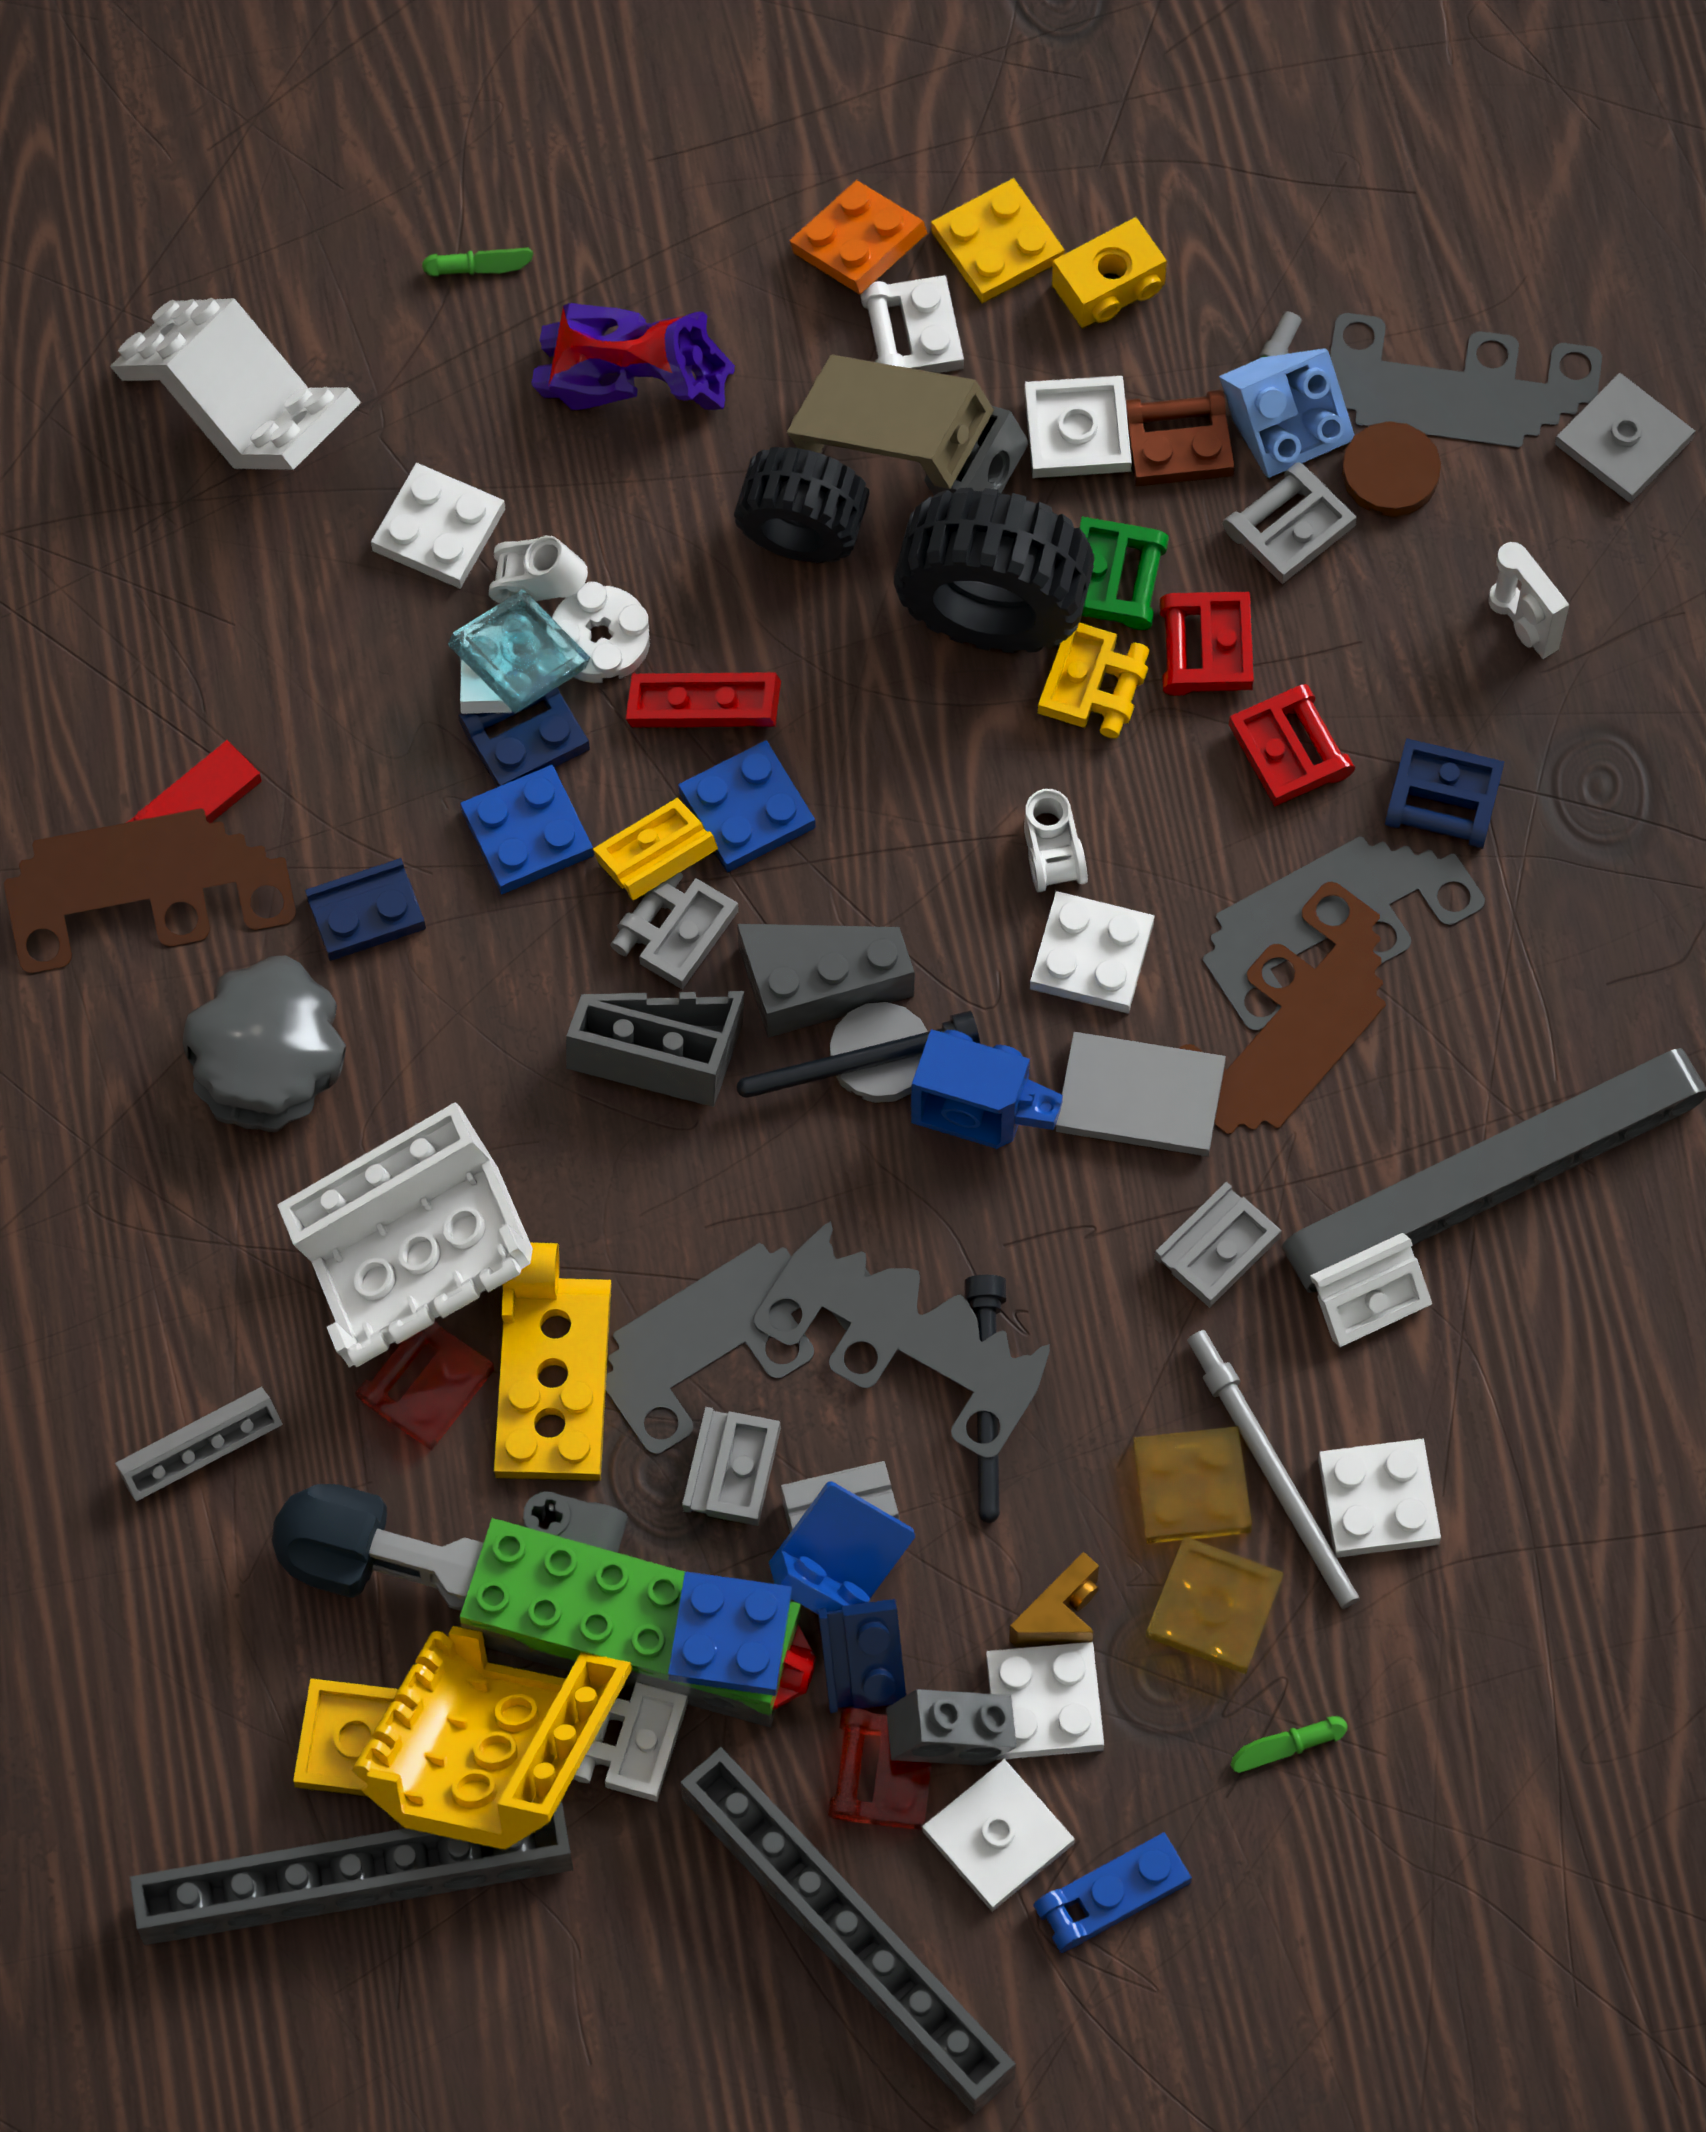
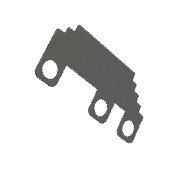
M1343 313L1335 321L1330 358L1346 409H1353L1357 412L1355 420L1357 425L1369 426L1391 421L1409 424L1426 435L1520 448L1523 445L1525 435L1538 436L1542 424H1558L1560 414H1576L1578 412V404L1581 402L1590 403L1598 395L1602 354L1595 347L1570 343L1555 345L1551 353L1548 383H1539L1515 379L1519 343L1516 338L1510 335L1483 331L1473 333L1468 341L1464 372L1381 361L1386 326L1384 321L1378 317ZM1355 322L1369 325L1375 335L1372 345L1362 350L1349 347L1343 339V332L1348 325ZM1497 341L1503 344L1508 351V359L1505 364L1498 368L1483 366L1478 361L1476 355L1477 349L1482 343ZM1572 352L1584 354L1591 362V371L1588 376L1580 380L1567 378L1560 370V361L1566 354Z
M1359 836L1218 912L1216 919L1222 928L1211 935L1215 950L1205 954L1203 961L1244 1024L1252 1030H1261L1278 1012L1281 1006L1277 1004L1275 1011L1265 1017L1254 1016L1246 1009L1244 1003L1245 996L1251 989L1255 988L1248 981V969L1267 947L1272 944H1282L1298 955L1327 939L1326 936L1308 924L1302 917L1304 905L1323 884L1327 882L1338 883L1380 914V919L1377 922L1387 923L1394 928L1397 935L1395 945L1384 952L1373 950L1375 954L1382 958V963L1406 951L1411 945V937L1390 907L1391 903L1418 889L1437 918L1447 925L1455 924L1483 908L1485 904L1484 895L1456 854L1451 853L1442 859H1438L1431 850L1415 855L1409 846H1403L1396 851H1391L1386 842L1382 841L1374 846H1369L1365 838ZM1448 882L1463 884L1470 893L1468 906L1457 912L1444 909L1437 897L1439 889ZM1327 896L1318 903L1316 912L1318 918L1324 924L1336 926L1342 924L1348 918L1349 906L1344 899L1338 896ZM1273 958L1264 964L1262 977L1269 986L1282 988L1270 969L1285 962L1286 959Z
M758 1243L614 1332L613 1337L618 1343L619 1349L610 1354L608 1358L613 1366V1371L606 1374V1391L647 1451L654 1454L662 1453L688 1437L693 1431L691 1418L670 1388L746 1342L766 1373L773 1378H782L812 1359L814 1347L804 1334L798 1342L799 1353L793 1361L787 1364H778L771 1361L765 1351L766 1343L771 1336L759 1330L754 1324L755 1313L792 1257L786 1248L782 1247L774 1253H769L764 1244ZM865 1268L864 1276L868 1277L870 1276V1273ZM791 1299L779 1300L770 1308L769 1321L774 1328L780 1331L792 1330L798 1326V1323L791 1313L801 1307ZM833 1313L840 1325L845 1330H848L851 1322ZM655 1408H668L678 1418L676 1432L667 1439H655L645 1430V1418Z

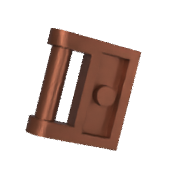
M1223 390L1207 391V396L1149 403H1141L1140 399L1125 400L1130 452L1136 486L1233 476L1234 462ZM1203 416H1209L1210 426L1144 432L1143 423Z

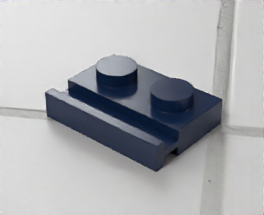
M401 858L305 890L308 904L312 910L329 961L426 929L423 915Z
M895 1599L842 1606V1610L826 1612V1608L818 1609L830 1713L838 1712V1708L853 1706L854 1710L892 1705L905 1697L906 1687Z

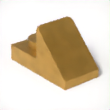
M1083 1552L1010 1625L1009 1642L1016 1648L1093 1642V1630L1070 1609L1073 1607L1076 1611H1080L1097 1593L1099 1587L1095 1584L1098 1581L1099 1565Z

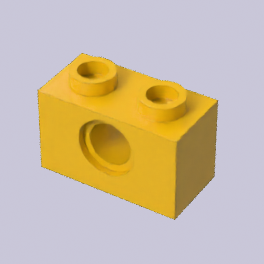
M1134 217L1053 260L1052 286L1083 329L1096 321L1103 323L1110 320L1122 307L1137 299L1144 301L1156 295L1162 286L1165 285L1167 260L1137 217ZM1113 273L1119 275L1120 278L1107 279L1103 275Z

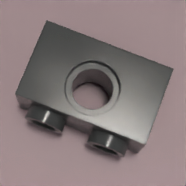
M992 406L994 411L951 489L934 486L928 475H926L924 481L933 496L946 490L955 493L959 488H972L974 491H983L985 488L999 490V493H1002L1029 444L1028 439L1011 411Z

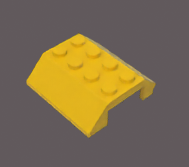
M453 1626L449 1632V1637L443 1632L433 1631L416 1658L415 1662L417 1664L413 1665L394 1696L395 1701L390 1703L373 1732L372 1738L374 1739L368 1741L352 1772L366 1783L362 1792L404 1828L506 1850L550 1822L632 1671L631 1662L581 1652L567 1678H561L488 1663L483 1633L480 1631Z

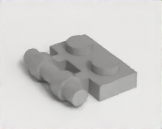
M680 872L644 894L645 897L634 912L626 913L617 926L619 933L610 945L620 955L627 956L636 943H643L646 945V948L639 956L640 965L683 990L739 910L736 901L697 878L694 879L685 893L679 891L676 887L683 878ZM661 908L672 910L660 928L650 924Z

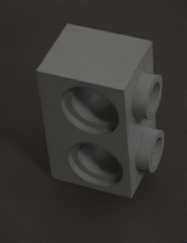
M916 1689L886 1708L891 1760L986 1766L1017 1747L1011 1695Z

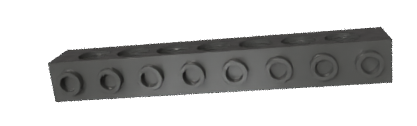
M722 1747L716 1750L680 1782L682 1800L973 2115L980 2111L1015 2079L1016 2063Z
M560 1801L549 1823L506 1850L405 1828L130 1876L136 1926L145 1946L573 1870L563 1805L562 1801Z

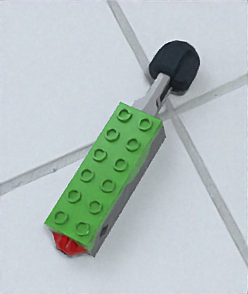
M317 1484L291 1495L274 1521L272 1535L274 1551L278 1562L290 1576L311 1587L350 1598L363 1592L373 1571L437 1588L450 1608L461 1611V1627L482 1632L485 1648L566 1671H571L581 1652L631 1662L632 1671L623 1687L634 1689L635 1683L639 1682L679 1693L688 1697L687 1705L771 1728L776 1709L807 1693L812 1680L817 1657L801 1630L800 1603L790 1602L776 1696L669 1681L668 1672L685 1571L495 1518L491 1519L484 1543L462 1538L443 1547L384 1531L387 1520V1506L383 1499L378 1495L339 1484Z

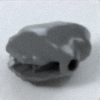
M286 955L268 957L248 968L229 971L219 977L214 991V999L188 1014L182 1042L184 1053L194 1067L193 1076L195 1079L193 1090L207 1103L217 1121L226 1124H236L245 1129H260L266 1132L277 1133L285 1125L309 1115L314 1106L315 1096L329 1089L337 1082L341 1075L345 1058L346 1044L332 1026L336 1016L337 1004L331 993L316 983L301 963Z

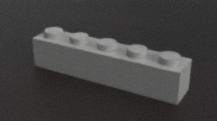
M261 1386L115 1464L127 1489L135 1501H138L283 1424L270 1397Z

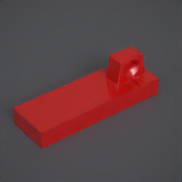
M776 672L632 674L626 720L631 728L775 727L781 680Z
M226 740L141 809L128 822L202 808L205 811L207 822L212 823L262 782L260 772Z

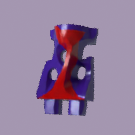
M568 303L563 306L560 322L542 326L540 335L541 348L549 357L554 358L552 364L534 368L532 386L544 398H560L571 410H578L637 397L638 389L634 386V377H654L666 382L671 393L677 399L682 401L693 400L705 410L724 409L725 380L727 375L734 374L735 365L708 336L706 330L707 315L703 311L694 312L686 316L668 318L655 323H645V319L637 312L612 307ZM619 326L614 332L605 335L608 329ZM692 371L694 372V374H695V376H696V380H695L694 377H693Z

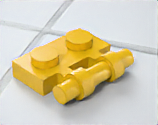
M1079 623L1077 630L1065 641H1062L1038 703L1037 714L1085 728L1090 713L1093 711L1104 716L1100 733L1108 738H1118L1123 724L1130 721L1134 705L1131 701L1136 687L1142 685L1146 677L1148 667L1145 665L1149 654V648L1140 643H1132L1127 656L1115 653L1113 650L1116 645L1117 634ZM1105 673L1115 675L1118 678L1113 694L1099 690Z

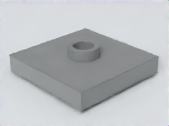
M1619 373L1556 436L1555 445L1631 503L1693 440L1695 430L1623 374Z

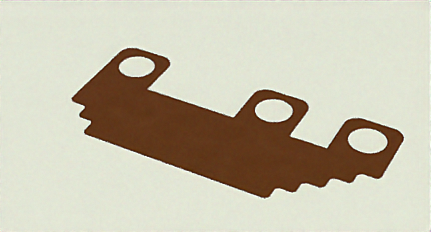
M202 808L34 840L32 843L34 857L21 860L19 864L21 874L19 877L8 878L3 883L19 964L24 971L29 973L61 968L70 962L72 953L64 917L67 914L150 899L158 939L166 946L201 941L208 936L210 925L202 888L236 882L245 924L251 929L257 930L288 924L294 919L296 914L286 859L284 857L267 858L265 847L262 845L255 847L246 846L245 836L241 833L227 835L224 823L221 821L208 823L205 811ZM261 886H273L283 896V908L275 917L262 918L252 910L251 896ZM177 902L190 904L198 915L196 927L185 935L171 932L165 924L167 909ZM37 929L51 930L58 937L59 951L49 961H37L27 951V939Z
M1336 882L1323 884L1302 909L1303 919L1336 944L1315 969L1282 944H1272L1267 947L1248 969V981L1280 1005L1281 1008L1229 1068H1224L1214 1125L1226 1134L1233 1133L1240 1124H1244L1250 1129H1256L1262 1121H1267L1275 1128H1280L1386 1006L1385 1001L1377 995V991L1383 985V980L1375 975V970L1382 963V958L1373 952L1374 947L1381 941L1380 936L1372 931V927L1380 919V914ZM1338 896L1346 901L1349 906V916L1345 922L1340 925L1330 926L1324 924L1318 918L1316 908L1323 898ZM1283 958L1293 965L1295 977L1288 986L1274 988L1264 981L1262 968L1270 959ZM1185 1044L1179 1048L1203 1052L1192 1044Z

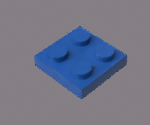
M767 740L678 784L679 794L688 809L699 819L704 829L713 834L718 850L714 852L727 873L816 828L815 818Z
M553 765L460 803L461 812L501 895L594 856L593 846Z
M685 1572L668 1672L669 1681L776 1696L792 1586Z

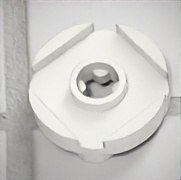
M597 582L585 583L577 593L566 597L559 604L551 620V645L559 665L568 674L585 682L603 683V678H612L619 675V679L626 677L642 664L649 650V620L646 610L631 594L616 587L603 586ZM600 625L609 627V633L613 636L610 640L600 638L597 643L591 641V628L599 627Z

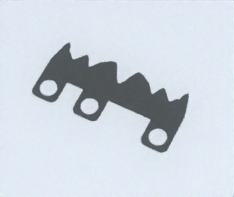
M829 1222L823 1225L792 1255L755 1313V1326L786 1345H794L802 1339L821 1307L828 1309L851 1322L848 1330L830 1356L829 1365L833 1372L859 1387L869 1388L876 1384L897 1349L973 1392L952 1426V1437L956 1442L982 1457L991 1458L996 1456L1037 1393L1049 1356L1050 1344L1041 1346L1031 1356L1022 1355L1012 1358L1005 1331H999L981 1342L977 1317L968 1301L961 1294L953 1296L926 1314H919L917 1310L920 1284L918 1270L911 1268H889L866 1277L864 1276L866 1253L861 1251L836 1259L832 1244L829 1243L833 1231L832 1224ZM782 1299H791L797 1302L802 1310V1319L799 1325L789 1331H780L774 1328L769 1321L770 1308L775 1302ZM856 1342H867L877 1351L878 1360L875 1367L864 1374L851 1372L844 1362L847 1348ZM979 1411L993 1413L1000 1422L998 1436L993 1441L985 1444L973 1441L968 1436L966 1430L969 1418Z

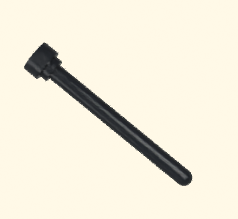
M971 1010L950 1015V1021L943 1022L941 1024L942 1028L936 1029V1031L943 1033L946 1030L962 1032L971 1037L973 1042L980 1044L977 1025ZM930 1031L745 1077L738 1081L736 1089L741 1097L750 1098L921 1055Z
M975 1275L966 1278L964 1281L965 1299L977 1317L981 1342L997 1333L996 1314L1001 1312V1305L1006 1302V1279L997 1275ZM979 1411L977 1412V1443H989L998 1436V1418L991 1412ZM999 1453L991 1458H985L978 1454V1513L980 1519L986 1523L995 1522L1000 1514Z

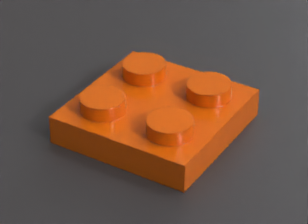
M856 180L789 241L795 255L856 293L861 294L928 233L922 219Z

